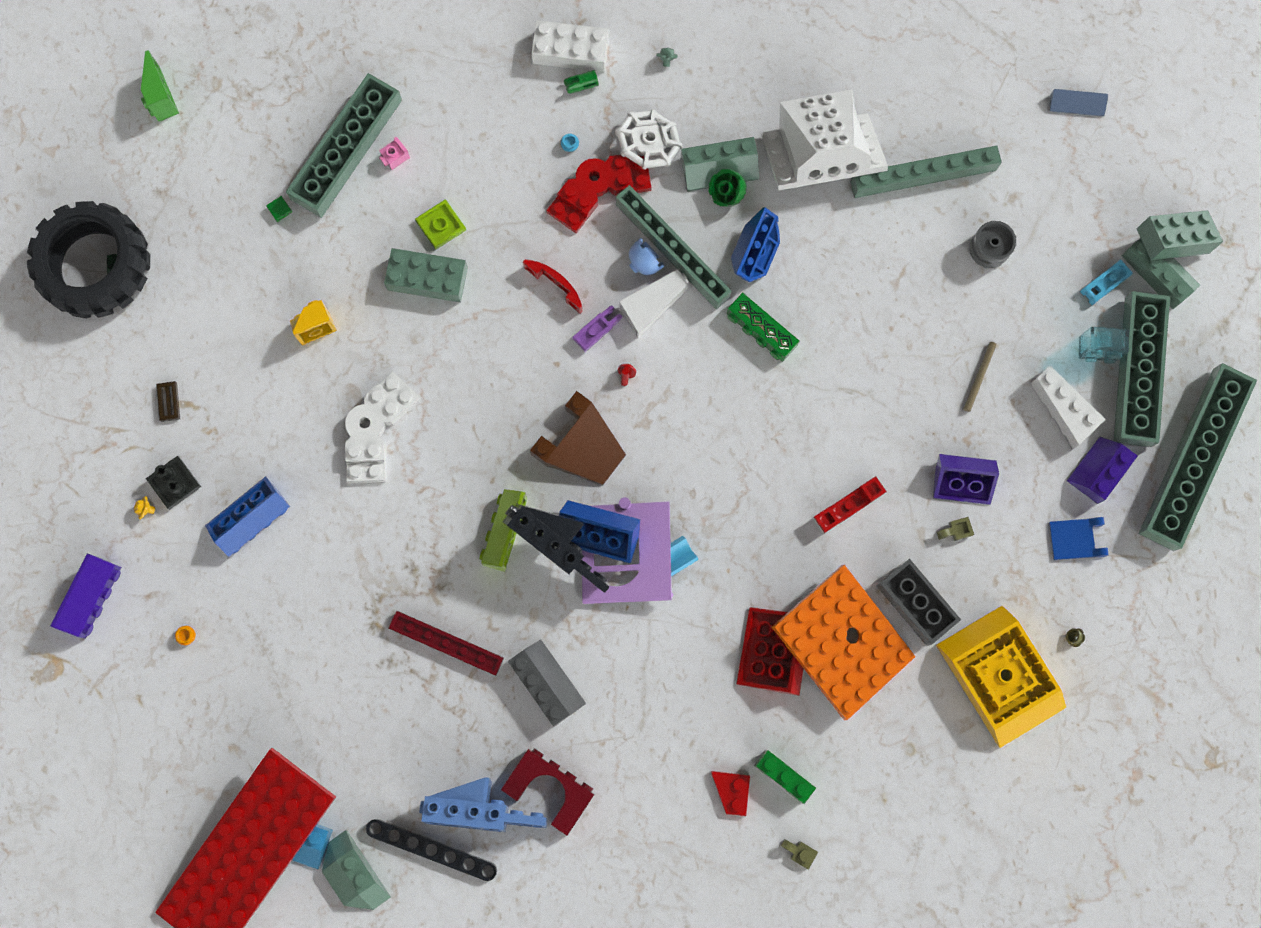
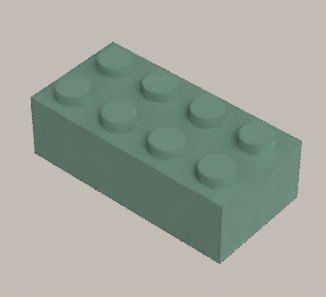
M1208 210L1149 216L1136 228L1151 260L1210 254L1223 243Z
M391 248L384 284L388 291L461 303L468 266L466 260Z

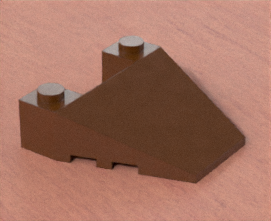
M576 391L565 405V410L578 419L557 447L541 436L530 449V454L546 467L561 470L565 473L604 485L626 454L594 404Z

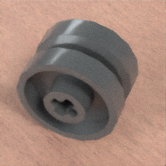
M990 221L984 223L970 242L972 259L978 265L985 268L1001 266L1014 252L1016 235L1013 229L1004 222Z

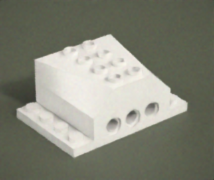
M853 89L780 102L779 129L761 132V139L778 191L888 170V164L868 113L856 114Z

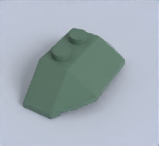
M347 830L329 842L322 873L344 906L374 910L391 898Z

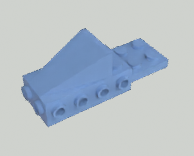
M487 777L431 796H425L424 801L420 803L419 813H422V822L425 824L505 833L507 824L547 829L548 820L542 813L531 812V815L527 816L524 815L523 811L511 810L510 814H508L509 808L501 800H491V803H489L492 781Z

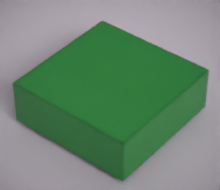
M282 196L266 205L277 222L292 213L291 208Z

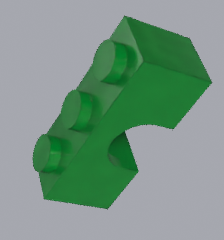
M765 750L754 765L802 804L807 802L816 789L815 786L769 750Z

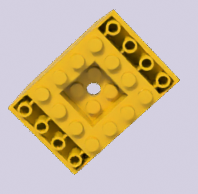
M1003 606L998 607L936 644L999 748L1066 708L1060 686L1019 621ZM1002 670L1009 671L1010 679L1008 681H1004L1001 678Z

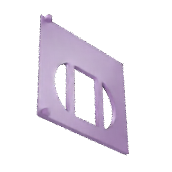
M624 497L620 499L619 504L592 506L641 519L638 537L639 564L594 566V554L582 551V555H584L582 560L592 567L590 570L592 573L594 571L639 572L631 582L622 586H609L605 593L582 576L583 604L672 600L670 502L631 504V501Z

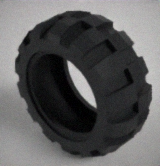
M94 201L75 202L76 207L74 208L64 205L53 210L55 215L47 221L43 218L38 224L36 230L39 233L36 238H30L27 254L32 257V259L27 260L29 278L34 281V288L40 295L60 311L68 312L74 317L86 319L90 318L91 315H95L98 318L114 314L113 308L120 306L124 309L133 302L134 299L131 296L136 290L142 291L148 279L144 272L150 270V253L146 250L148 243L142 231L126 214L121 213L118 208L106 203L96 205ZM91 234H106L115 238L117 258L112 270L106 277L89 286L74 287L66 285L62 275V262L72 244L80 238Z

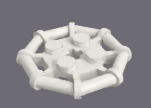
M654 109L643 112H628L627 117L619 128L615 129V135L618 137L622 151L621 155L637 163L644 170L660 166L669 167L678 151L682 149V143L676 130V123L664 118ZM633 123L635 125L634 129H627ZM667 132H670L672 140L668 138ZM648 135L650 138H653V140L648 141L646 139V136ZM625 136L630 137L632 145H627ZM666 146L671 147L667 155L664 152ZM650 156H659L661 158L648 160Z

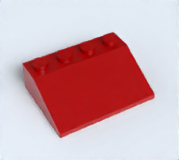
M749 608L737 685L784 694L800 695L804 668L772 629V626L788 612Z

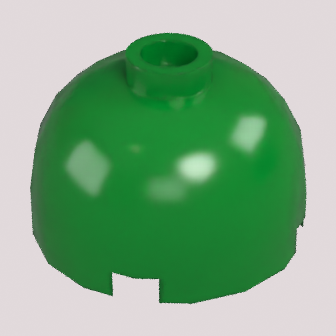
M719 170L720 172L714 174L709 182L708 191L709 195H712V201L722 207H732L739 204L746 194L747 186L744 178L734 170Z

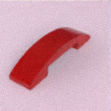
M527 259L523 261L525 270L537 279L542 274L567 294L565 298L568 305L579 314L583 312L577 292L565 277L543 263Z
M875 476L832 506L814 516V519L823 532L826 533L887 491Z

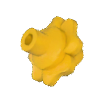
M145 496L142 500L136 501L134 512L138 514V518L141 520L147 513L154 514L155 507L150 506L148 498Z

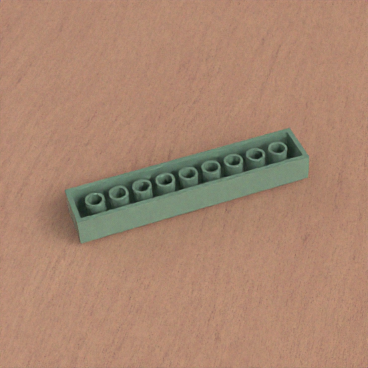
M1224 363L1212 370L1138 534L1172 551L1183 548L1256 385V379Z

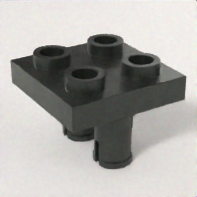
M178 455L165 465H158L155 468V472L146 478L169 510L201 487Z

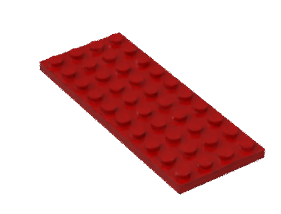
M274 748L269 749L155 913L174 928H245L336 799V796Z

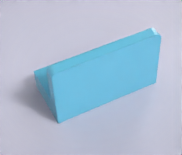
M684 536L671 542V576L698 561V557L691 550Z

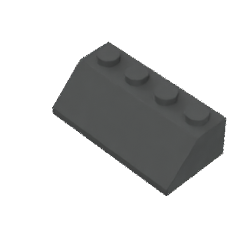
M542 640L527 647L508 661L553 727L586 704Z

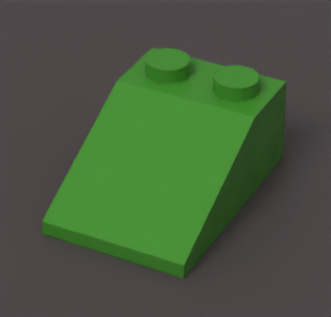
M145 51L141 83L143 97L141 101L151 116H155L158 121H162L179 114V111L160 66L150 51Z

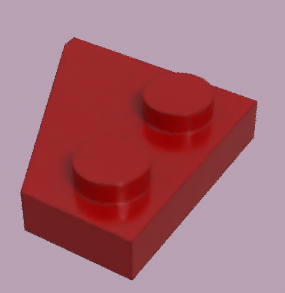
M712 771L711 775L725 813L746 816L750 775Z

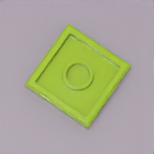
M446 199L415 218L416 223L435 250L466 231V227Z

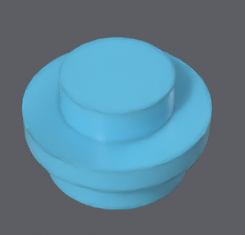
M566 134L561 139V147L567 152H573L579 146V140L574 134Z

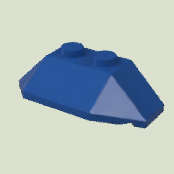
M763 207L744 226L731 256L734 273L747 282H752L767 275L780 244L779 218L766 207Z

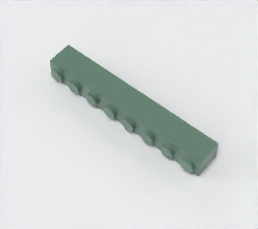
M996 145L888 166V170L884 172L852 177L850 183L854 198L997 171L1002 160Z
M630 185L616 196V206L681 273L686 275L688 281L716 310L730 298L732 291Z

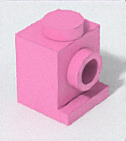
M397 137L379 150L381 154L379 159L385 167L388 165L391 170L410 158L407 149Z

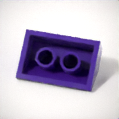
M1100 436L1073 471L1067 482L1099 504L1107 499L1138 455L1123 444Z
M939 454L935 468L933 498L991 505L999 477L997 461Z

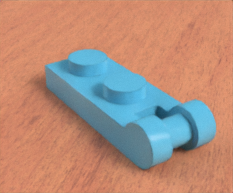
M1119 260L1083 288L1080 293L1083 296L1085 295L1089 299L1088 302L1093 306L1133 273L1122 260ZM1093 288L1099 292L1097 295L1091 291Z

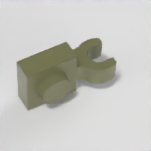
M969 517L949 522L950 528L936 532L939 540L953 536L954 541L974 535Z
M784 839L781 844L783 848L793 853L790 857L791 860L808 870L818 854L816 850L801 841L796 846Z

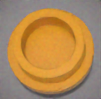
M181 626L175 633V639L181 645H190L196 637L194 629L190 626Z

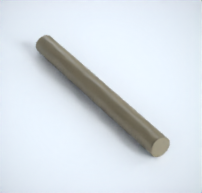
M989 342L963 408L964 411L971 412L997 345L995 342Z

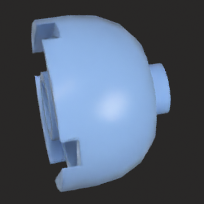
M642 238L637 240L629 250V259L631 261L629 266L635 273L640 272L643 275L649 276L657 273L665 266L663 262L659 264L657 261L659 256L647 242L643 243Z

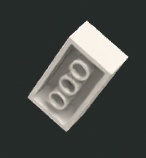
M536 20L532 62L538 65L604 72L609 29Z

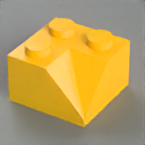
M322 300L309 302L308 306L303 307L301 314L296 315L294 319L290 320L293 334L301 345L337 331L331 315Z

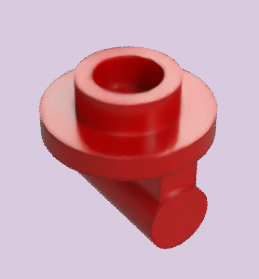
M621 364L618 367V373L621 375V385L627 386L629 378L636 376L637 371L631 364Z

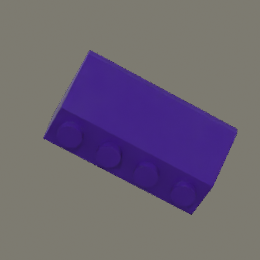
M87 553L50 626L86 639L93 631V623L101 615L102 605L110 597L111 588L114 582L119 579L122 567Z

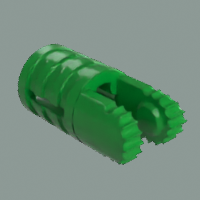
M595 70L568 77L563 81L569 94L599 86Z

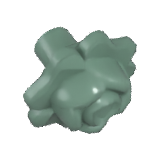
M662 48L660 53L656 54L657 57L663 60L664 67H670V61L678 57L677 54H674V49Z

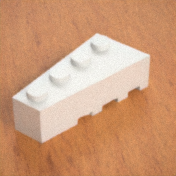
M1051 366L1046 368L1031 383L1042 403L1049 409V414L1061 428V433L1068 439L1072 450L1079 446L1106 420Z

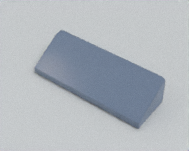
M1054 89L1050 94V111L1105 116L1108 94Z

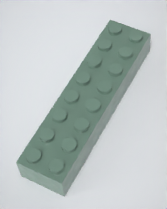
M369 73L365 76L287 189L286 193L291 201L320 218L324 216L402 102L399 90Z
M1132 291L1125 297L1113 438L1115 442L1153 447L1160 441L1170 296Z

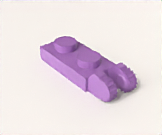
M612 305L602 313H599L572 337L584 352L588 351L622 319L623 316L621 314L616 315L610 322L606 319L615 310Z

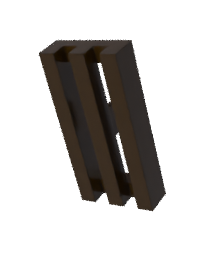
M177 382L156 384L159 421L179 420L180 408ZM170 386H172L174 415H172ZM162 387H165L167 416H165Z

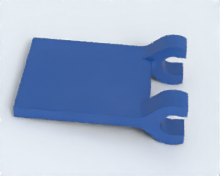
M1104 517L1049 522L1054 560L1106 557L1109 555L1108 548L1096 549L1093 527L1105 525Z

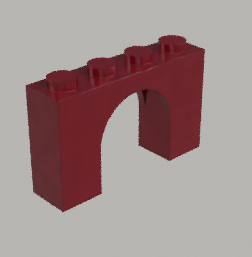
M528 749L501 791L514 800L519 801L529 784L538 776L549 775L558 779L565 789V802L551 825L568 836L595 795L592 793L593 788L585 782L582 785L575 781L577 777L569 771L563 773L559 770L560 765L550 759L547 762L542 758L544 754L537 749Z

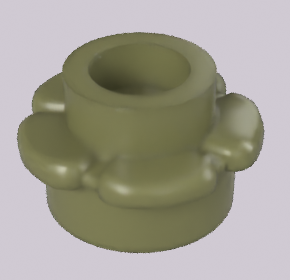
M1079 628L1070 629L1066 634L1067 642L1073 645V647L1081 646L1085 641L1083 630Z

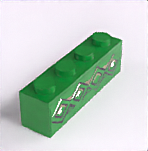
M743 292L727 309L728 319L734 324L738 323L745 334L748 336L752 335L756 339L757 344L762 348L766 347L776 360L780 359L783 362L800 342V340Z

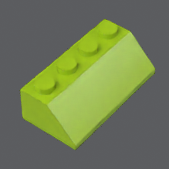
M504 489L503 494H499L496 503L499 507L497 512H493L491 518L493 526L491 531H487L485 538L487 542L486 549L481 550L479 560H482L481 564L483 566L505 572L517 533L502 521L506 518L507 515L505 513L511 505L515 506L517 503L526 505L527 496L525 492Z

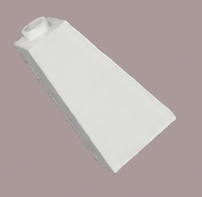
M679 269L619 301L620 309L638 338L687 291L688 279L684 273H680Z

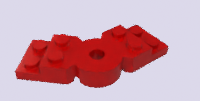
M621 154L609 156L606 161L596 158L585 160L577 168L576 178L567 180L546 212L577 234L598 207V197L603 196L608 191L617 196L629 185L637 193L652 191L649 169H642L640 165L626 156L623 157ZM593 176L599 178L597 181L590 180Z

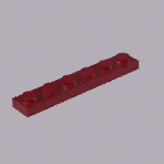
M396 611L388 628L497 676L504 657L399 611Z

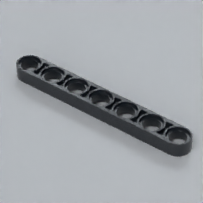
M380 819L371 820L366 825V833L371 838L473 877L490 881L497 875V867L494 863ZM375 822L381 826V831L378 834H373L370 831V826ZM391 830L399 832L400 837L397 841L390 840L389 833ZM410 837L418 839V846L414 849L410 848L407 844ZM429 844H434L437 847V853L433 856L428 855L426 852V847ZM453 851L456 854V860L453 863H448L445 860L446 852ZM471 858L474 860L475 866L472 870L465 869L463 865L465 859ZM489 865L493 868L494 873L491 877L483 875L482 869L484 866Z

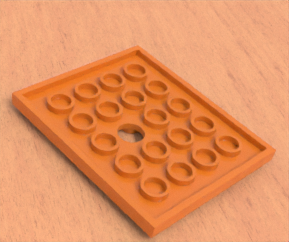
M841 565L772 626V629L843 720L846 721L916 657L845 565ZM849 628H854L858 632V640L853 644L849 643L846 639V631Z

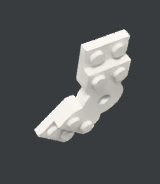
M393 371L364 396V404L351 409L346 417V430L351 436L345 442L348 483L386 482V443L380 437L384 433L385 425H395L420 399V396ZM364 421H370V425L367 428H361V425Z

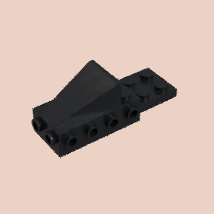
M518 503L515 506L511 505L505 513L507 516L502 521L504 524L570 575L575 569L604 593L609 589V586L606 584L607 579L596 571L593 573L590 571L592 567L581 560L584 557L580 553L582 549L571 541L582 528L583 523L573 518Z

